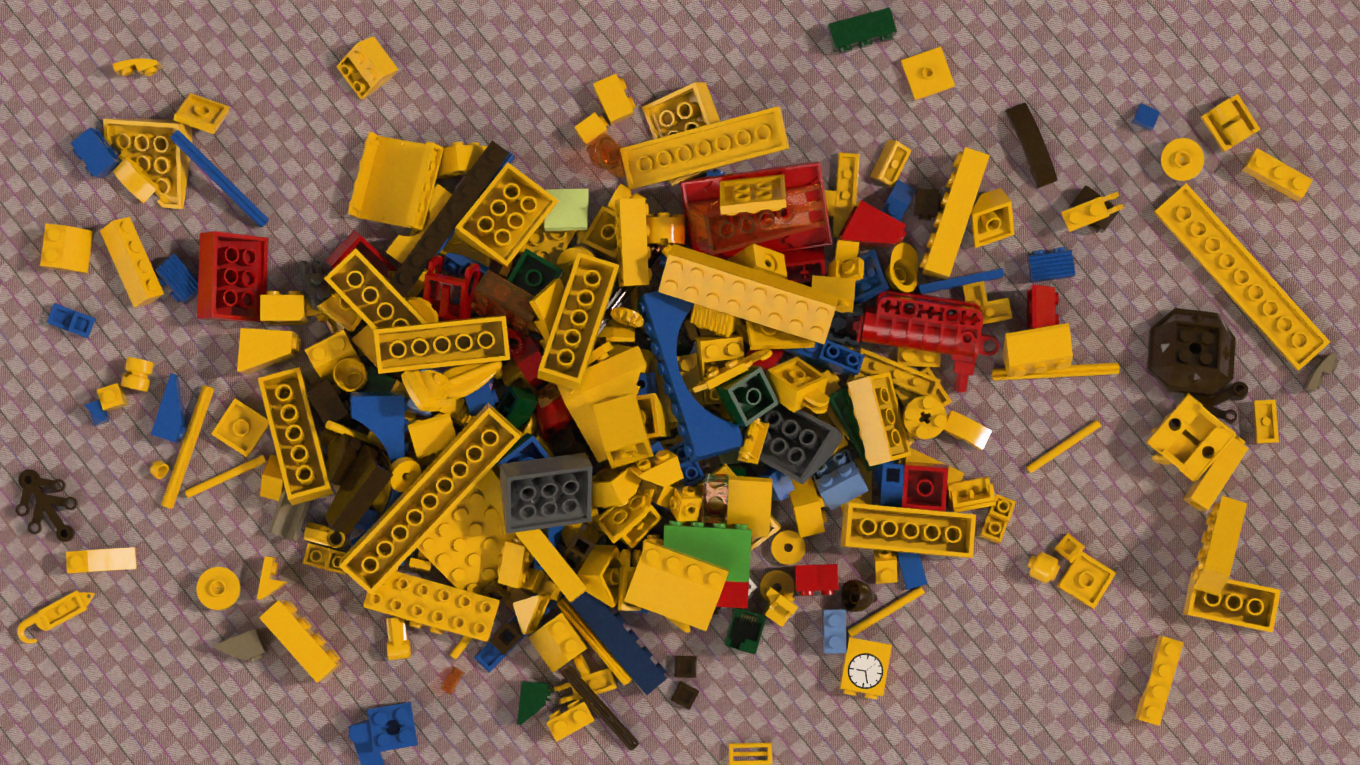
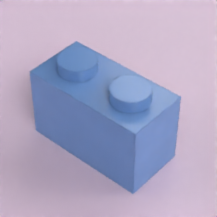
M822 610L823 653H846V610Z

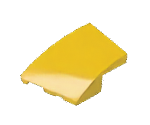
M560 278L554 279L529 301L538 317L534 323L543 336L539 342L544 350L565 292Z

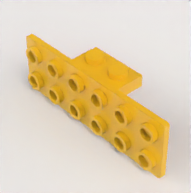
M394 571L372 595L367 592L363 606L370 610L403 618L410 622L409 626L422 629V626L429 627L430 632L442 635L443 632H452L488 642L500 601Z

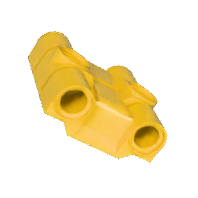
M1188 393L1176 406V409L1165 416L1160 428L1158 427L1146 443L1174 464L1192 482H1196L1236 437V432L1223 421L1218 420ZM1173 418H1178L1180 421V425L1176 429L1169 428V422ZM1185 429L1200 441L1197 445L1182 434ZM1211 446L1213 449L1212 454L1207 457L1203 456V448Z

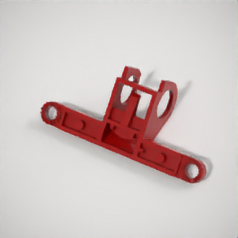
M436 255L429 261L428 272L425 274L423 299L432 304L431 307L434 311L436 310L439 322L470 318L480 285L481 273L479 264L472 263L465 269L464 280L442 275L443 257ZM437 265H438V274H437V273H434V270H435V268H436ZM474 273L473 287L470 295L468 296L470 279ZM432 280H433V281H436L433 288H432ZM440 282L461 286L460 305L450 303L451 285L443 284L441 300H437L441 288ZM507 329L509 353H519L525 347V338L520 332ZM516 338V340H518L519 346H512L509 342V339Z

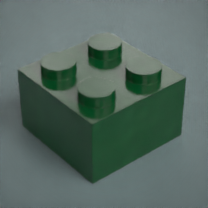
M525 249L504 286L530 301L554 279H561L565 271L532 251Z
M751 365L747 371L715 387L732 422L741 426H748L780 404L761 366Z

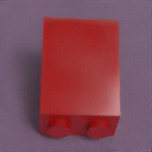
M861 200L854 205L835 243L837 240L859 242V246L890 248L902 242L907 233L904 231L906 224Z

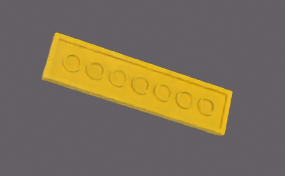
M777 106L620 148L628 187L630 190L790 148L781 108Z

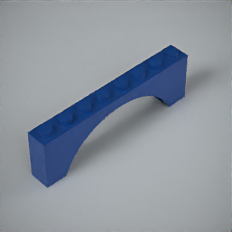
M658 291L646 293L638 300L637 308L645 322V333L649 335L651 340V351L653 355H656L658 361L657 369L663 377L664 391L670 398L671 412L676 416L678 422L677 430L679 435L683 437L686 456L689 457L690 462H695L739 450L744 446V441L738 424L722 420L703 408L687 389L679 371L676 354L677 337L681 324L688 312L694 307V303Z
M403 391L350 392L351 417L367 426L380 439L389 455L391 464L397 459L404 457V453H408L409 450L408 440H405V432H408L407 425H409L408 419H405V411H408L409 406H407L408 398H405ZM391 487L388 501L379 518L403 492H398ZM367 530L358 537L351 540V547L367 532Z

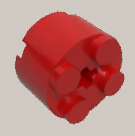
M561 395L548 406L542 408L539 404L536 406L535 416L545 442L551 443V438L567 425L578 427Z

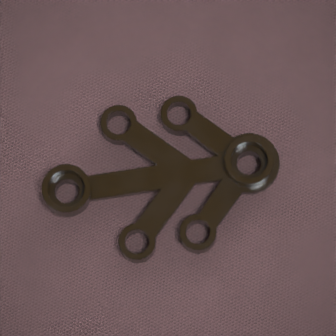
M1238 381L1231 386L1230 390L1210 399L1209 396L1200 395L1199 402L1216 418L1222 419L1228 424H1233L1237 419L1236 411L1232 409L1224 411L1215 408V406L1232 398L1236 400L1245 399L1248 394V386L1244 382ZM1240 386L1244 389V391L1238 392L1236 391V387ZM1232 414L1234 415V419L1230 420L1226 417V415ZM1178 418L1171 419L1175 426L1178 427L1180 425Z
M24 470L18 479L23 491L20 504L16 507V513L19 516H27L30 513L28 505L31 493H33L36 497V504L32 522L27 527L28 531L31 534H39L41 532V520L43 511H45L57 529V538L62 542L72 541L75 537L74 528L63 523L51 504L64 506L68 510H74L78 506L77 499L74 497L63 498L47 495L39 487H48L56 492H63L66 489L65 481L61 479L50 480L40 478V475L35 470ZM28 476H31L33 479L30 484L26 483ZM57 482L62 483L60 490L56 489L55 485ZM70 499L74 501V506L71 508L67 505ZM21 506L26 507V512L24 514L20 513ZM33 524L38 525L36 532H33L31 529ZM64 529L68 531V536L65 538L61 535Z

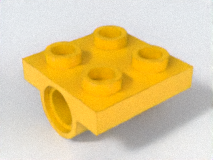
M1238 94L1201 116L1202 121L1223 153L1261 130Z

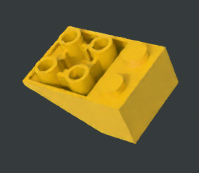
M733 333L729 337H720L718 335L695 337L700 381H703L702 378L706 377V373L716 368L719 370L725 367V364L732 359L739 360L744 358L743 337L737 333ZM715 387L710 390L708 388L702 390L704 405L723 403Z

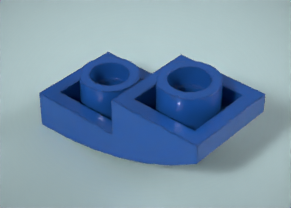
M447 253L442 263V268L456 278H460L462 274L465 275V269L472 263L479 264L481 278H486L490 268L476 260L454 253ZM474 273L470 279L472 281H474Z
M682 441L668 448V450L678 456L684 477L682 481L685 486H690L704 479L705 476L698 461L690 462L689 457L686 456L684 451L685 443Z

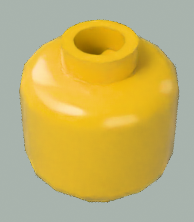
M1039 552L1037 556L1032 555L1027 567L1031 568L1029 575L1043 583H1048L1050 580L1054 581L1061 567L1058 565L1057 558L1044 552Z

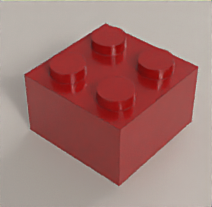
M905 461L902 508L945 511L949 465Z

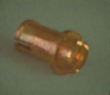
M452 666L444 683H440L442 684L440 689L452 695L453 691L456 692L455 688L465 672Z

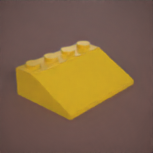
M694 82L642 107L654 139L720 122L706 82ZM713 169L669 180L671 186L680 184V181L691 180L707 174L708 171H713Z
M507 162L455 227L454 234L474 249L507 267L559 200Z
M646 539L624 601L707 631L729 569Z

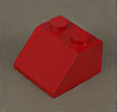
M1031 285L1027 288V330L1059 325V314H1055V305L1059 304V294L1055 292V287Z

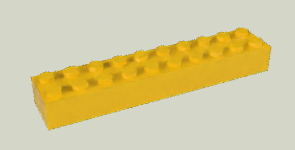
M487 403L340 559L339 567L372 595L520 439V431L493 406Z

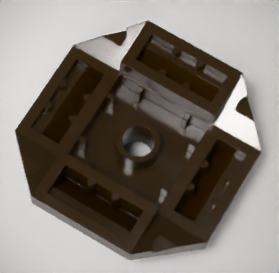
M1174 308L1149 330L1146 371L1168 392L1211 397L1233 380L1236 338L1218 313ZM1189 348L1197 349L1198 354L1191 353Z

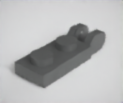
M300 261L301 280L312 309H319L317 306L332 296L327 281L324 279L322 266L319 261H313V273H309L307 261Z

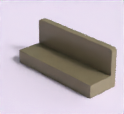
M284 486L268 532L296 542L310 501L292 506L287 498Z

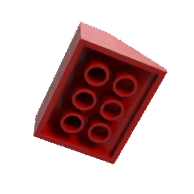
M218 231L200 233L197 319L263 323L260 321V296L266 295L267 237Z

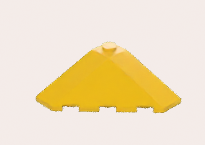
M103 119L105 140L110 146L114 145L121 153L118 156L121 160L128 156L143 168L142 173L158 185L155 194L160 198L157 202L161 207L183 209L190 158L170 137L175 131L179 130L192 143V127L169 119Z
M635 346L588 367L580 391L557 384L566 407L598 463H602L608 458L603 447L592 405L602 400L616 399L626 393H635L637 398L640 389L637 382L640 373H645L647 367L639 346Z

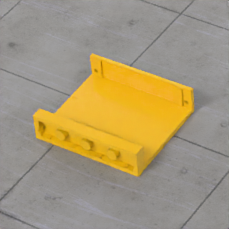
M369 131L364 144L363 156L359 162V171L354 182V190L347 214L358 219L423 231L444 148L433 142L426 141V144L379 136Z

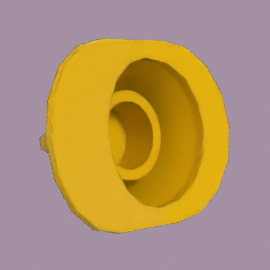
M900 243L892 250L890 264L885 269V276L891 290L909 293L917 286L918 256L911 245Z

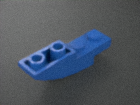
M827 339L825 344L815 342L814 348L781 349L793 354L792 358L799 357L808 364L850 375L859 374L865 356Z

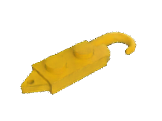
M759 350L743 359H732L725 364V367L719 370L717 368L710 370L706 373V377L702 378L703 381L692 388L694 393L707 388L710 390L747 371L748 367L754 362L769 358L772 355V350Z
M76 590L24 619L17 628L19 639L26 644L36 643V638L28 639L25 636L24 631L27 627L36 623L41 630H51L88 610V605L95 596V593L79 592Z

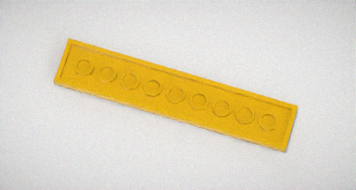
M1187 183L1154 211V214L1296 371H1299L1330 343L1325 335Z

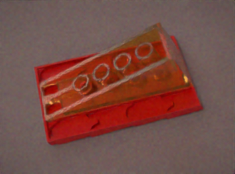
M818 161L680 181L690 248L692 250L728 260L751 244H756L776 252L832 245L821 164ZM784 174L787 207L778 211L767 209L757 213L739 212L733 216L721 214L720 181Z

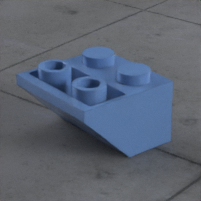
M848 448L830 457L813 474L818 490L831 511L869 491Z

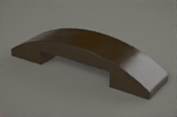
M1022 103L1007 109L1005 112L1013 130H1015L1030 165V172L1037 189L1058 181L1043 137L1027 104Z

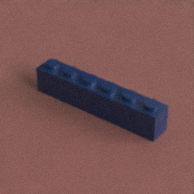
M586 591L570 603L646 695L667 679L664 675L667 671L659 662L655 665L650 659L653 654L646 646L640 647L636 642L639 638L632 629L629 631L623 626L625 621L618 612L613 614L609 609L610 606Z

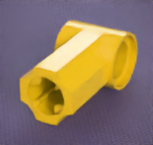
M308 522L304 532V540L332 548L345 547L349 542V536L339 532L342 535V542L336 545L333 542V536L336 532L332 531L328 526Z
M399 617L386 618L389 661L411 658L410 641L407 639L405 619Z

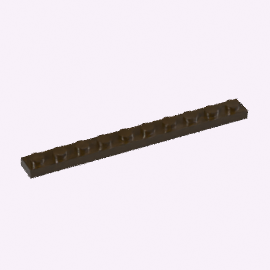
M493 140L389 281L404 298L427 268L429 261L435 257L509 155L508 151Z

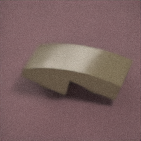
M1337 353L1328 354L1316 365L1306 380L1303 390L1311 393L1320 388L1323 381L1321 374L1329 375L1337 368Z

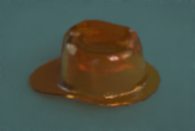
M605 133L599 135L596 142L589 145L586 149L592 164L597 168L606 169L615 177L623 178L626 176L620 152L622 147L610 135Z

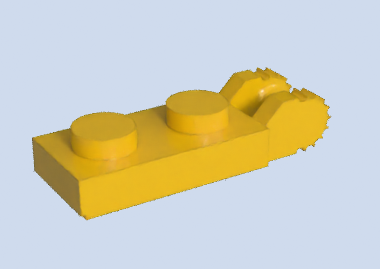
M1118 191L1061 212L1068 232L1070 233L1105 219L1110 214L1124 209L1123 204H1118L1108 210L1104 202L1112 201L1119 197Z
M628 549L621 551L618 610L641 611V607L624 601L640 559L641 550L633 551V567H630V551Z
M609 668L583 677L581 676L596 695L617 688L613 672ZM568 682L555 686L554 690L555 692H560L572 686ZM572 687L574 695L562 697L558 700V703L560 705L583 698Z

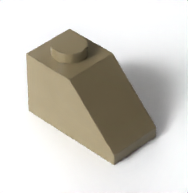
M258 628L215 644L217 650L244 661L250 659L251 663L263 659L262 654L267 652Z

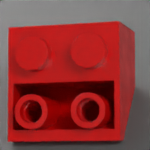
M824 246L781 252L784 254L787 271L785 279L812 287V275L827 277Z

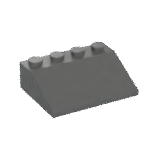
M781 403L759 417L761 419L760 422L770 424L759 461L802 485L833 455L843 439V436L835 427L801 409L792 412ZM744 426L741 430V435L743 439L747 426Z
M586 453L500 464V486L505 531L507 534L591 522L592 464Z

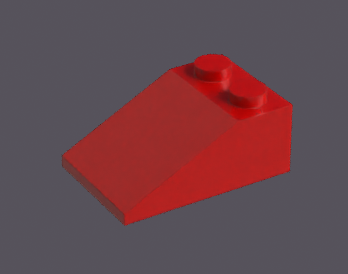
M355 230L325 260L334 269L356 248L388 280L389 271H397L386 258Z

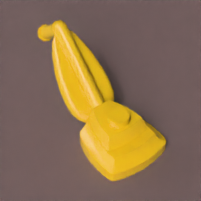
M493 361L458 365L444 371L442 374L432 370L422 372L406 370L401 374L409 396L417 408L421 411L434 412L446 405L447 398L459 399L481 388L492 377L495 379L502 378L503 371L501 369L502 362Z

